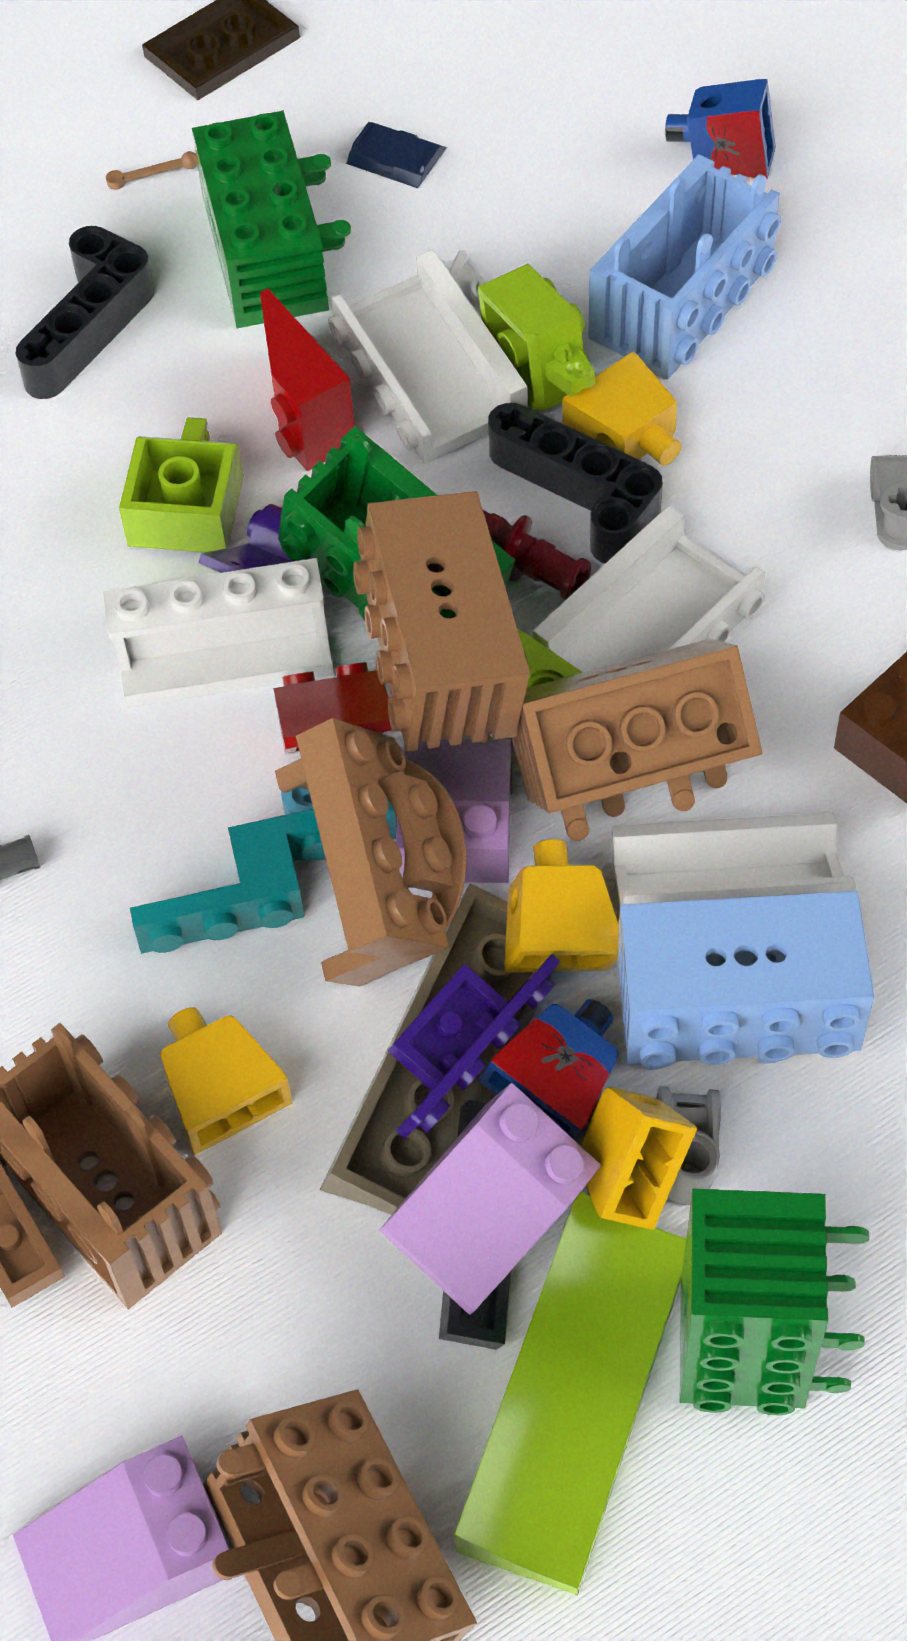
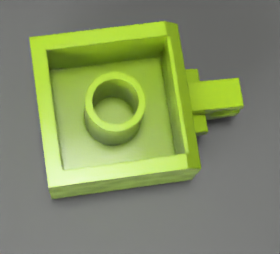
M527 263L478 286L482 321L527 385L528 406L531 409L546 411L562 403V398L566 395L573 396L585 388L589 389L596 385L595 370L588 361L586 352L583 349L582 331L585 329L584 317L576 304H569L557 292L549 278H543Z
M187 417L181 439L136 437L119 505L127 546L205 553L228 548L244 477L239 444L209 441L210 434L206 429L208 425L207 418Z

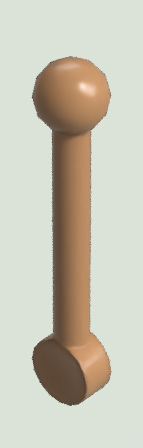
M187 151L181 158L125 173L119 170H112L106 175L107 185L110 189L117 190L122 188L125 182L181 167L194 169L197 167L196 153Z

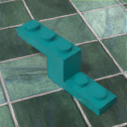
M387 799L388 812L385 816L390 836L394 840L396 839L395 811ZM314 809L228 827L240 883L130 907L132 924L141 954L152 951L158 953L171 952L184 944L206 939L225 940L234 936L237 932L260 927L278 928L287 925L292 920L304 918L301 894L293 862L303 859L320 860L325 858Z

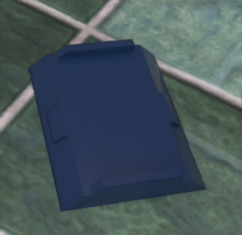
M368 122L353 142L346 164L419 188L447 147L419 138L417 135L403 130L398 131L377 123Z

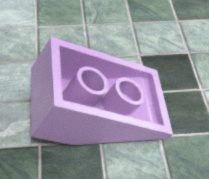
M449 739L440 740L438 748L428 749L427 742L418 743L417 750L406 752L404 745L403 753L405 759L420 765L430 772L445 788L457 809L466 844L465 883H509L512 739H489L487 743L481 744L479 742L472 743L471 739H462L460 745L450 746ZM397 818L396 844L402 855V865L399 871L403 878L404 841Z
M510 1083L480 1110L379 1231L470 1315L565 1212L601 1165L513 1083Z
M183 1435L121 1462L13 1534L51 1641H93L222 1581L223 1579H220L214 1573L212 1564L218 1554L229 1550Z

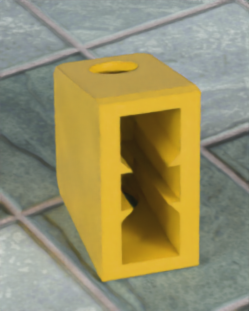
M634 351L596 375V385L589 389L585 388L576 395H566L562 398V424L640 460L649 454L660 465L665 466L670 464L681 451V442L673 436L676 431V401Z
M547 839L536 843L533 846L535 866L521 868L509 887L505 972H534L551 954L561 961L552 972L609 971L617 961L619 924L601 870L594 865L569 866L567 846L563 840Z
M189 1007L180 1010L170 1018L168 1027L176 1042L164 1047L159 1054L194 1155L293 1104L288 1079L284 1072L234 1016H224L207 1025L199 1010L195 1007Z
M608 1087L603 1091L601 1098L597 1100L589 1117L590 1124L580 1145L601 1165L586 1184V1187L600 1218L654 1230L695 1136L697 1127L659 1099Z

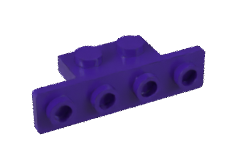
M551 954L508 1002L464 964L390 1046L387 1051L431 1090L397 1128L396 1131L404 1139L418 1125L427 1133L451 1106L443 1097L452 1086L456 1084L460 1089L464 1090L486 1066V1063L478 1057L485 1048L492 1043L499 1050L522 1024L514 1015L524 1003L534 1009L556 985L548 977L561 962L556 956Z

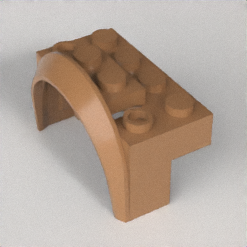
M334 718L296 735L301 759L275 770L278 787L284 793L298 787L310 792L348 950L321 962L325 981L361 987L390 972L448 949L449 944L445 930L451 923L462 896L466 874V844L459 814L445 788L430 772L420 765L405 759L401 747L393 737ZM387 799L397 815L402 831L405 852L403 878L399 871L402 865V855L398 845L390 836L385 816L388 812ZM408 888L432 892V897L414 895Z

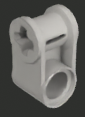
M907 455L872 456L870 464L871 500L874 502L877 536L879 541L888 548L901 551L907 550Z
M659 1086L656 1099L661 1100L697 1127L683 1162L694 1165L700 1173L692 1174L680 1169L668 1196V1199L674 1203L690 1205L692 1188L710 1189L719 1165L720 1092L719 1090L709 1089L706 1095L671 1093L668 1086Z

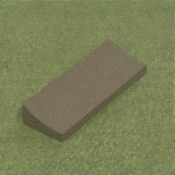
M471 883L469 884L460 899L451 923L445 930L449 948L432 955L387 1050L464 964L472 969L507 1002L533 974V972H505L507 901ZM524 1003L514 1017L522 1024L499 1050L490 1043L478 1056L486 1063V1066L464 1090L460 1089L456 1084L452 1086L443 1097L451 1106L427 1133L419 1125L405 1139L396 1131L431 1090L386 1050L319 1190L359 1202L392 1215L457 1139L460 1107L467 1100L488 1103L496 1096L494 1092L479 1082L478 1079L495 1054L530 1024L538 1005L532 1009Z

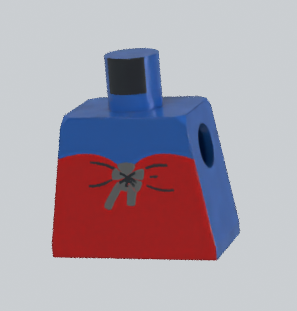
M768 79L699 87L694 92L688 114L667 115L665 123L666 141L690 142L693 160L698 154L714 161V168L718 170L725 166L731 169L732 175L741 174L746 177L756 178L761 174L768 179L776 148Z
M594 999L585 1000L575 1015H572L562 1006L553 1003L495 1054L478 1081L496 1095L510 1083H513L574 1140L587 1123L619 1056L617 1048L602 1037L614 1021V1016L605 1005Z

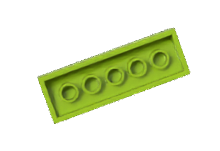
M582 1191L574 1199L454 1533L456 1553L578 1596L681 1284L686 1238L656 1227L652 1230L600 1218L591 1197Z

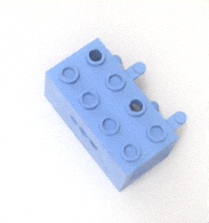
M699 154L590 269L588 338L624 357L634 351L651 371L666 379H669L681 364L687 365L693 359L698 345L708 334L714 335L719 330L725 315L734 305L739 306L744 302L751 286L760 276L765 277L770 273L777 259V251L774 250L775 235L781 223V216L778 215L780 193L773 189L769 193L764 192L767 179L761 174L754 179L752 185L747 184V177L741 174L733 177L730 175L731 169L725 166L718 170L714 168V161Z
M858 891L620 905L617 965L619 982H621L620 997L627 1065L642 1064L645 1070H659L679 1061L701 1060L705 1064L720 1065L728 1063L734 1058L758 1057L760 1063L770 1064L786 1060L793 1055L819 1053L826 1058H839L849 1055L853 1051L862 1050L874 1000V992Z

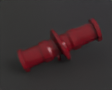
M483 510L491 540L515 559L508 581H515L525 575L536 582L541 581L558 590L560 598L566 600L590 578V561L583 557L576 560L557 550L556 546L550 542L529 535L532 526L531 517L523 515L511 525L507 519Z

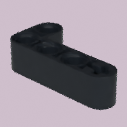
M98 226L79 228L70 236L69 248L78 284L16 347L15 354L26 392L30 396L38 399H49L60 394L151 301L154 296V284L148 255L141 246Z
M504 403L498 405L490 412L488 416L489 457L492 462L510 473L590 510V552L599 562L607 563L661 513L662 476L653 466L517 403Z

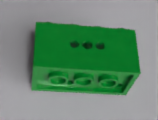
M284 110L193 127L192 134L202 196L236 328L264 323L260 292L267 288L294 317L328 311L329 304L326 293L327 285L322 252L341 249L345 245V237L351 233V225L345 220H336L317 225L306 187L320 185L325 182V171L331 167L330 157L325 154H316L315 156L297 158Z
M354 426L341 439L339 450L333 447L327 452L325 464L319 460L313 466L311 478L305 474L298 481L297 492L291 488L284 495L278 541L282 550L293 561L317 558L320 579L324 587L336 597L341 598L344 596L359 609V614L365 621V606L369 604L366 594H358L356 591L353 565L355 561H361L357 530L358 527L366 526L368 503L437 496V494ZM492 541L506 588L515 559ZM437 585L431 589L434 594L443 597L452 593L444 585ZM444 609L439 612L442 617L449 619L454 618L456 614L450 609Z
M692 1188L680 1290L679 1403L693 1404L695 1409L710 1413L728 1411L731 1409V1405L756 1406L757 1411L760 1413L778 1416L791 1414L795 1411V1408L805 1409L809 1391H827L828 1393L849 1391L851 1389V1380L847 1378L814 1376L821 1348L856 1350L865 1345V1337L860 1334L825 1332L828 1324V1291L847 1292L856 1288V1281L850 1276H826V1244L865 1243L870 1240L869 1231L859 1226H825L826 1194Z

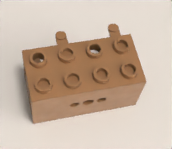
M472 491L368 503L366 526L358 527L357 530L361 561L354 562L353 573L357 593L366 594L369 604L365 606V625L369 639L377 638L380 651L376 653L378 678L381 684H389L392 697L388 698V715L392 730H401L406 752L417 750L418 743L427 742L428 749L438 748L440 740L449 739L450 746L460 745L462 737L470 736L472 743L479 742L480 744L488 742L489 733H492L494 740L516 737L530 671L478 492ZM437 585H444L452 593L443 597L434 594L431 589ZM444 609H450L456 614L454 618L449 619L442 617L439 612Z
M710 639L529 687L526 689L516 737H512L527 800L533 804L535 803L536 806H540L547 813L561 810L566 833L574 841L585 839L589 833L583 806L585 803L601 799L604 812L611 817H617L625 809L622 793L667 781L673 806L679 811H688L695 803L690 774L703 771L705 781L710 787L721 788L727 782L726 764L763 754L738 646Z
M58 1023L51 1029L52 1039L45 1042L40 1037L32 1043L34 1052L27 1057L21 1051L12 1058L15 1067L8 1072L3 1066L0 1067V1161L129 1310L222 1234L216 1213L221 1208V1205L209 1189L214 1184V1181L203 1164L193 1155L185 1160L172 1145L176 1143V1139L168 1126L156 1114L147 1119L136 1106L140 1101L133 1088L118 1073L112 1078L108 1076L99 1066L103 1063L100 1053L85 1035L81 1034L75 1039L61 1023ZM85 1157H97L98 1163L94 1168L85 1170L80 1167V1163ZM108 1174L117 1177L118 1182L110 1191H100L96 1188L100 1177ZM123 1196H130L134 1199L132 1207L127 1210H119L115 1206L118 1199Z
M358 1389L250 1419L246 1424L247 1431L240 1432L236 1438L238 1444L231 1445L228 1450L222 1452L216 1463L218 1470L212 1471L203 1483L232 1547L231 1550L221 1552L216 1556L212 1564L213 1571L223 1580H231L245 1575L275 1641H461L477 1624ZM241 1487L254 1489L259 1495V1503L252 1504L247 1502L241 1495ZM302 1603L310 1606L314 1611L315 1621L303 1620L297 1613L296 1604Z

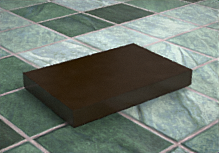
M215 0L143 43L142 48L146 59L196 100H200L298 40L300 32L299 26L266 0Z

